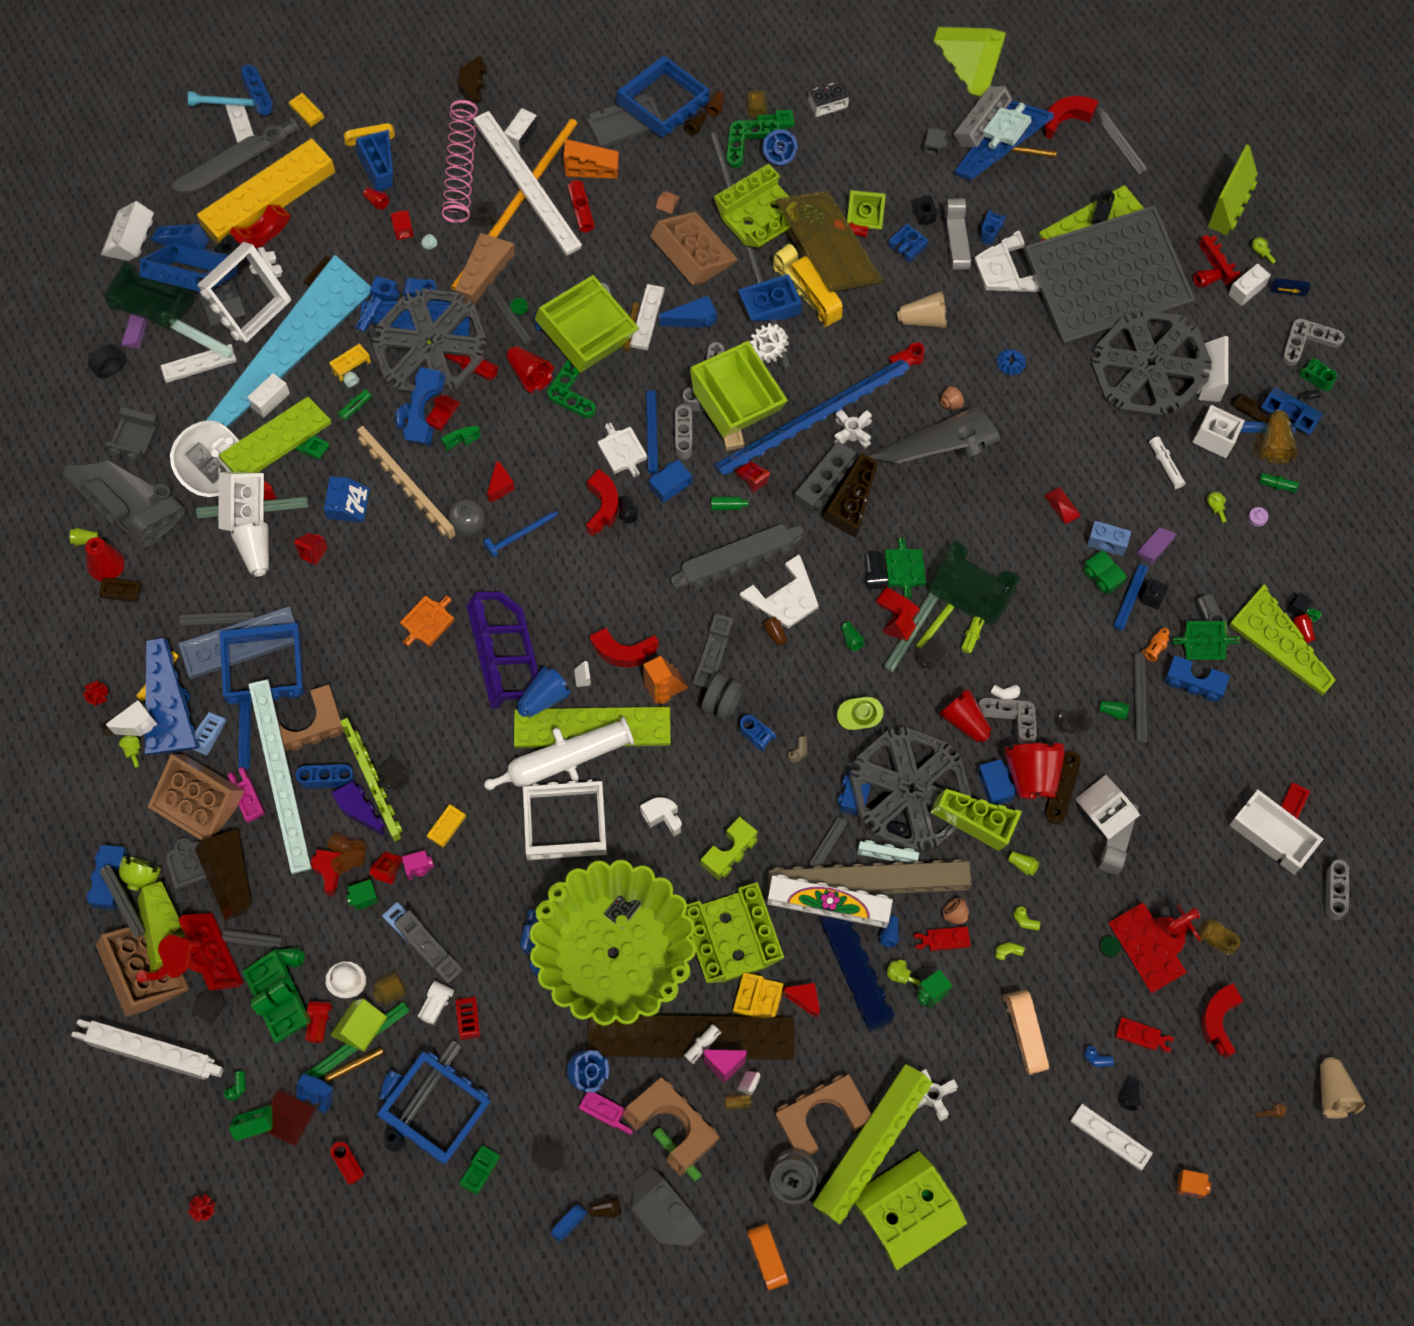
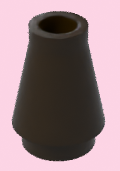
M699 111L696 115L686 120L684 125L685 131L690 135L698 134L707 119L706 113Z
M614 1197L598 1203L590 1204V1217L616 1219V1216H621L619 1198L614 1199Z

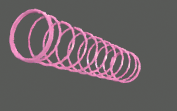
M466 100L455 101L450 106V117L456 121L449 124V128L455 132L448 135V139L454 144L448 145L447 150L449 151L451 145L464 146L470 151L462 154L471 152L472 159L470 161L458 153L449 151L454 155L448 156L446 162L449 163L448 158L452 156L462 157L469 161L464 165L470 163L472 169L468 172L466 169L456 167L461 165L449 163L453 166L446 168L445 173L454 178L446 179L444 184L446 185L447 180H460L467 184V186L461 188L469 186L470 192L469 195L459 190H447L443 193L446 199L452 200L442 205V216L450 222H465L470 217V211L468 210L471 204L469 196L472 192L470 187L472 175L470 173L473 171V164L471 162L474 159L472 150L475 147L473 139L476 136L474 129L476 125L474 124L473 127L469 123L464 122V120L455 119L451 115L453 114L458 118H470L467 120L475 118L478 112L477 106ZM458 103H467L472 105L476 111L474 114H471L466 110H452V107ZM454 111H464L470 115L462 116L454 113ZM454 122L468 124L472 128L467 130V132L473 129V138L465 133H461L465 131L452 129L450 125ZM456 133L466 135L471 140L461 143L473 141V148L470 149L460 144V142L452 141L449 136ZM449 168L465 170L468 174L459 177L470 175V183L468 184L464 180L458 179V176L449 175L447 170ZM446 185L448 188L458 189V188H453V187H450V186ZM456 191L464 194L465 198L457 200L468 198V206L466 207L459 202H454L456 199L447 198L445 193ZM446 203H457L462 205H449L444 208V205ZM459 208L463 209L460 211H466L468 216L465 219L454 221V219L446 217L444 211L457 212L448 209Z

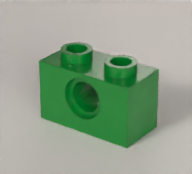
M939 969L920 983L917 990V999L922 1006L926 1005L930 1009L949 995L953 985Z

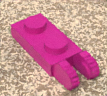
M241 767L239 771L243 779L242 782L238 783L234 773L228 774L231 783L245 790L238 805L245 821L250 823L266 813L246 769Z
M594 1092L586 1093L579 1106V1110L614 1129L617 1128L631 1135L633 1132L631 1128L619 1123L625 1111L624 1108Z

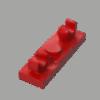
M1208 235L1202 236L1199 243L1200 249L1213 268L1221 271V279L1226 286L1231 285L1233 280L1239 277L1241 271H1232L1236 264H1227L1225 255L1219 251L1222 244H1214L1217 240L1216 236L1211 238Z

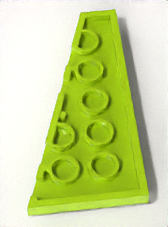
M1265 584L1230 623L1229 626L1321 696L1336 681L1323 662L1319 661L1315 656L1312 647L1308 646L1304 641L1303 635L1289 616L1278 606V601L1275 597L1272 598Z
M348 718L340 722L393 841H398L401 839L399 833L402 832V828L399 822H394L392 815H395L391 804L386 805L384 800L387 798L383 787L379 788L377 785L379 778L358 731H353Z

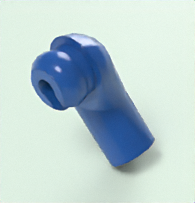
M405 403L396 410L397 429L405 427L407 412L412 404Z
M1088 1046L1085 1049L1084 1056L1094 1067L1114 1066L1113 1056H1100L1093 1046Z

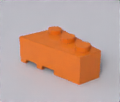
M565 139V176L618 179L619 152Z
M662 656L643 664L644 686L655 705L658 703L664 704L672 696L689 688L679 670L675 669L672 664L670 665Z

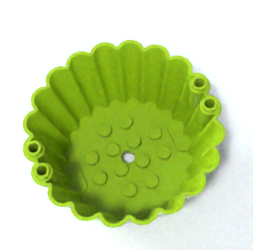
M617 860L611 866L603 861H596L588 866L587 871L574 869L569 872L566 877V883L558 882L551 886L548 893L549 900L543 901L537 907L536 917L539 922L535 923L530 930V939L536 945L531 951L530 959L537 968H540L538 981L543 988L552 990L551 995L555 1004L560 1007L570 1006L572 1014L578 1019H588L592 1016L594 1021L600 1025H609L615 1019L623 1024H631L638 1019L639 1014L652 1016L659 1011L661 1002H669L678 994L677 984L686 981L690 975V966L687 961L691 960L696 953V946L690 939L695 931V924L690 917L685 915L687 911L686 901L683 897L673 894V886L669 880L655 878L652 869L647 866H637L633 869L632 865L624 860ZM617 896H623L627 902L638 900L641 903V906L629 922L626 916L620 915L616 918L615 924L603 915ZM611 948H617L619 951V956L615 959L610 958L607 954Z

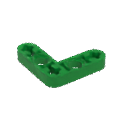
M743 120L733 122L730 126L727 151L729 166L737 169L743 165L746 139L765 138L771 132L772 127H775L773 130L781 129L779 123L776 120ZM753 127H760L758 132L751 131ZM738 128H741L739 129V136H737L736 131ZM735 142H741V145L737 148L732 146ZM735 154H737L738 159H736V161L733 162L732 160L735 159Z
M568 359L549 387L548 398L551 402L583 418H592L596 413L595 404L570 391L580 372L574 367L572 374L570 373L571 365L573 364ZM563 377L570 379L569 383L566 384L561 383L560 380ZM559 391V395L554 397L553 393ZM575 399L577 403L575 405H568L567 401ZM591 407V411H584V408Z

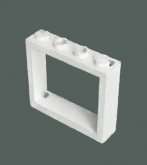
M243 242L197 285L201 290L200 294L211 303V309L220 315V321L223 325L231 330V336L235 340L245 343L292 300L256 248L246 242ZM246 256L275 298L240 329L211 288Z
M588 780L584 783L569 781L567 784L550 782L547 785L533 784V786L523 787L527 860L607 855L602 781ZM597 793L600 842L533 847L530 798Z

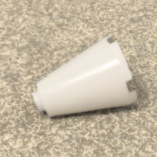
M259 522V526H254L253 523H248L234 528V532H230L231 537L249 573L254 574L255 577L265 575L266 571L269 570L268 524Z

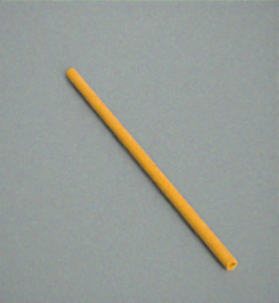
M574 119L568 121L532 172L536 180L539 179L564 144L565 139L569 137L576 127L577 122ZM519 190L489 232V236L498 237L525 199L521 190ZM463 269L462 272L459 274V276L457 277V279L455 280V282L452 284V286H451V289H452V290L455 291V288H456V286H457V284H458V282H459V279H460V277H461V275H462L464 269Z

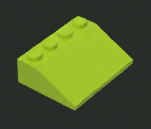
M1247 144L1218 199L1208 225L1209 228L1228 235L1230 230L1233 231L1238 222L1235 219L1236 217H1241L1244 211L1242 205L1243 203L1247 205L1251 194L1248 193L1250 190L1254 191L1258 183L1255 181L1258 173L1250 146Z

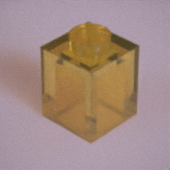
M765 90L747 91L749 118H757V115H766Z
M396 973L374 984L376 991L373 994L377 1002H383L384 1006L407 995Z

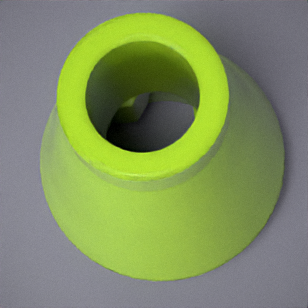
M77 527L70 529V544H75V546L85 545L89 539L98 537V532Z
M1015 851L1011 853L1008 862L1016 866L1025 875L1029 874L1031 876L1035 874L1040 862L1036 861V858Z

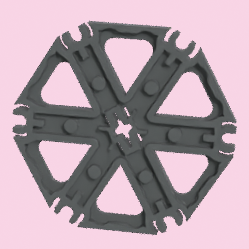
M421 288L422 295L418 289L416 290L417 295L414 298L407 293L408 301H406V297L403 295L378 323L375 332L381 334L379 338L373 337L375 342L373 346L384 379L389 384L396 381L394 384L396 390L412 393L415 390V386L410 384V379L427 361L429 369L441 371L446 375L441 393L445 395L444 389L446 387H449L451 392H454L452 386L454 383L457 390L484 360L483 356H486L484 350H480V348L483 346L488 347V340L475 304L471 300L464 304V301L467 299L465 295L457 292ZM430 300L451 302L449 307L433 323L428 302ZM404 310H409L416 330L391 328V324ZM466 317L472 318L477 331L476 337L450 335ZM427 340H433L434 343L432 345L428 344ZM390 347L408 349V353L391 369L385 356V350ZM444 354L467 356L471 358V362L459 376L455 377L451 375Z
M1141 310L1140 314L1139 311H1136L1137 318L1132 319L1127 314L1128 322L1123 317L1096 345L1094 352L1099 354L1100 357H1093L1092 365L1105 399H1108L1109 404L1113 401H1118L1115 409H1119L1120 412L1162 417L1160 410H1163V414L1166 417L1168 416L1167 409L1171 408L1174 413H1177V405L1181 411L1208 382L1210 373H1206L1204 370H1211L1212 361L1198 326L1195 328L1194 322L1190 326L1185 325L1188 322L1187 317ZM1152 319L1171 322L1172 328L1155 345L1147 322ZM1127 329L1136 351L1111 348L1109 343L1121 330ZM1188 338L1195 340L1200 352V356L1197 359L1172 356ZM1148 361H1155V366H1148ZM1105 367L1130 370L1131 372L1116 387H1111L1103 370ZM1167 376L1189 378L1195 381L1182 396H1176ZM1149 382L1156 403L1153 406L1132 403L1130 400Z
M901 727L898 730L899 736L894 733V729H891L889 734L887 730L855 759L856 761L853 762V765L857 766L859 771L852 770L850 772L851 776L849 778L860 821L867 817L863 825L871 823L873 828L870 830V833H874L878 829V833L874 836L905 848H911L916 852L924 850L923 843L928 844L929 850L935 849L957 827L949 824L939 834L933 832L927 806L932 808L937 796L944 789L931 784L945 771L952 770L956 776L959 793L969 795L972 798L962 758L955 762L954 760L959 754L956 753L954 756H951L949 750L952 746L949 745L943 749L947 742L907 727L905 729ZM912 741L929 746L934 750V755L918 770L910 744ZM887 746L892 755L895 771L870 763V756L880 747ZM862 784H868L891 794L878 806L870 810L865 806L861 786ZM913 785V789L916 791L910 793V790L907 787ZM904 808L912 833L909 839L889 833L886 829V825Z

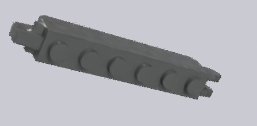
M780 524L684 562L682 571L671 577V584L675 590L686 587L689 590L693 588L697 590L711 581L713 583L720 581L726 575L733 576L741 569H751L761 561L768 562L776 555L788 554L793 549V545L803 540L804 531L802 527L797 526L787 529L786 526Z

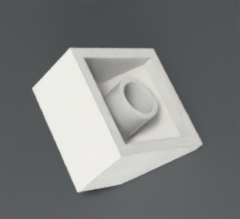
M1211 405L1197 431L1193 443L1227 458L1245 420Z

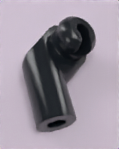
M1320 390L1304 391L1300 394L1298 400L1309 405L1308 401L1310 399L1320 398Z
M890 821L886 825V829L889 833L901 836L908 831V826L905 823Z

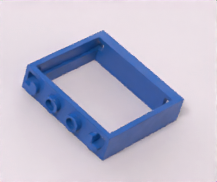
M663 56L617 91L616 103L662 138L666 134H670L676 126L683 124L689 116H693L699 108L706 106L709 102L710 90L666 56ZM665 73L694 95L695 98L662 122L632 98Z
M172 242L140 259V277L200 292L201 290L197 286L201 282L199 277L204 279L229 255ZM178 262L210 271L203 274L169 264ZM238 264L211 289L237 275Z
M298 623L219 631L223 698L226 703L236 705L240 704L241 701L252 702L250 690L232 692L229 644L293 637L297 685L270 689L273 700H278L280 697L297 698L300 695H305L301 635Z
M423 1052L378 1112L377 1116L445 1165L491 1101L488 1099L489 1095L483 1090L479 1089L476 1091L472 1088V1083L463 1076L460 1079L454 1075L456 1071L447 1064L444 1066L437 1062L439 1059L434 1054ZM423 1062L481 1103L446 1153L388 1112Z

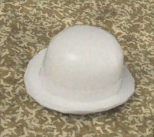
M352 962L337 963L329 969L326 975L328 991L339 998L355 997L363 991L366 985V975L363 969Z

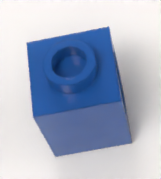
M376 276L370 288L371 298L374 295L382 301L397 300L400 293L397 282Z

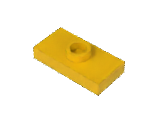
M303 93L289 101V106L310 127L324 119L323 113Z
M449 804L427 834V838L444 848L466 818V814Z

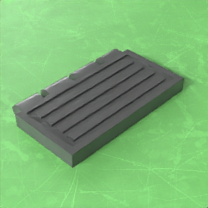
M643 94L634 98L637 103L664 122L651 97ZM613 105L602 109L603 114H601L600 110L588 114L589 119H587V123L601 148L652 130L620 105H618L619 108Z

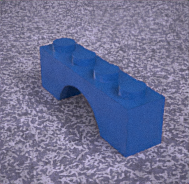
M420 367L419 372L416 373V386L411 394L412 405L407 412L408 423L403 431L406 441L431 446L434 428L425 420L424 407L432 396L442 393L446 377L443 372Z

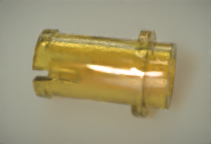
M729 1094V1096L725 1097V1108L730 1109V1111L738 1108H751V1096H732Z

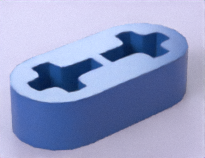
M579 1204L576 1205L553 1228L551 1235L558 1242L562 1241L584 1219L587 1212Z

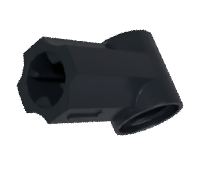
M1103 190L1100 192L1092 217V224L1108 220L1115 200V195L1112 191Z
M878 551L867 553V589L887 588V574L884 571L883 553Z

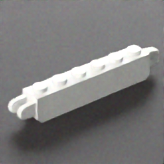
M78 1020L76 1024L82 1028H87L88 1031L86 1035L80 1032H73L71 1035L73 1038L85 1041L90 1046L202 1080L209 1078V1075L221 1077L224 1070L222 1067L214 1065L215 1060L207 1055L95 1021L90 1023Z

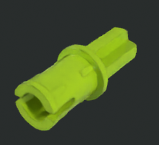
M973 617L969 630L965 632L966 637L961 647L964 653H971L976 640L980 638L979 633L985 623L983 619L979 622L980 617Z

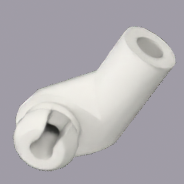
M994 685L991 694L1000 699L1012 700L1020 695L1021 690L1017 685H1012L1006 689Z

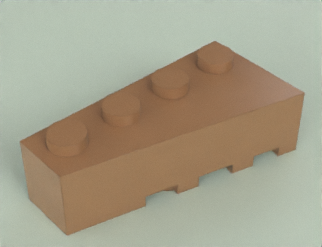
M480 233L455 288V292L461 293L467 298L464 304L469 300L476 304L485 293L489 284L494 282L498 273L503 271L507 262L514 257V243Z

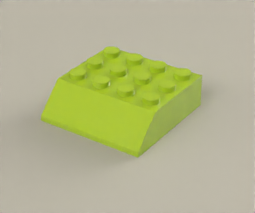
M594 275L539 307L535 317L536 322L580 373L621 348L639 330L635 322Z
M749 341L690 368L694 394L723 438L780 411L788 401Z

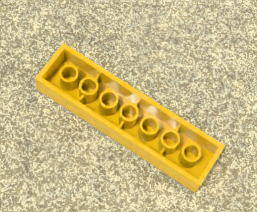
M311 138L199 212L197 217L200 225L218 244L230 232L232 226L248 227L257 222L268 204L280 205L283 208L334 174L333 161Z

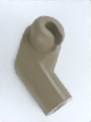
M807 737L797 738L798 748L788 753V758L791 762L797 763L807 756Z

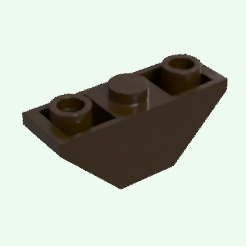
M478 56L461 67L457 82L459 93L476 106L482 99V92L480 91V88L484 87V77L482 75L486 74L487 68L486 63L483 62V56Z

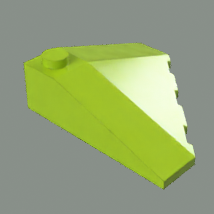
M938 27L934 43L936 46L940 45L944 51L942 54L947 62L953 64L956 69L954 71L956 75L967 84V91L972 95L982 97L989 86H991L1006 33L989 28Z

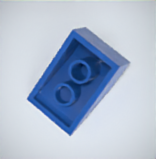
M789 274L738 290L751 321L785 320L801 314L802 302Z

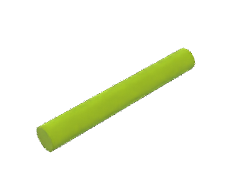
M948 603L915 645L920 650L924 648L954 609L952 604Z

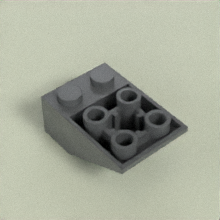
M232 278L211 289L233 319L246 315ZM198 291L211 326L222 323L220 315L211 309V303Z

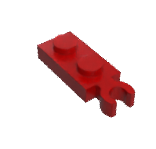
M968 927L928 930V936L921 933L914 935V939H921L923 942L921 945L915 946L916 950H922L925 946H929L930 951L970 948L971 946Z
M1122 1017L1115 1036L1117 1039L1153 1051L1159 1046L1162 1051L1167 1053L1171 1052V1048L1165 1046V1041H1174V1038L1171 1036L1161 1037V1030Z

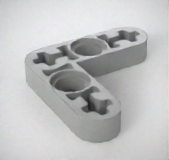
M1297 319L1293 323L1282 358L1283 362L1288 366L1296 365L1301 357L1306 339L1336 348L1343 343L1344 334L1337 329L1308 320ZM1301 325L1302 331L1300 334H1297L1298 326ZM1313 331H1320L1322 333V336H1315ZM1291 340H1298L1300 342V345H1293L1291 343ZM1295 351L1293 360L1289 359L1291 352Z
M983 698L979 701L978 706L984 717L1017 719L1019 744L1035 743L1037 731L1035 706L1033 703L994 698ZM1003 707H1008V708H1010L1011 710H1010V711H1005V710H1003L1002 708H1003ZM1023 722H1027V723H1030L1031 725H1030V726H1025V725H1023L1022 723H1023Z

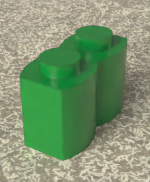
M1103 550L1084 563L1083 571L1086 577L1092 578L1096 582L1097 589L1106 595H1109L1126 582L1127 576L1114 564L1113 560Z

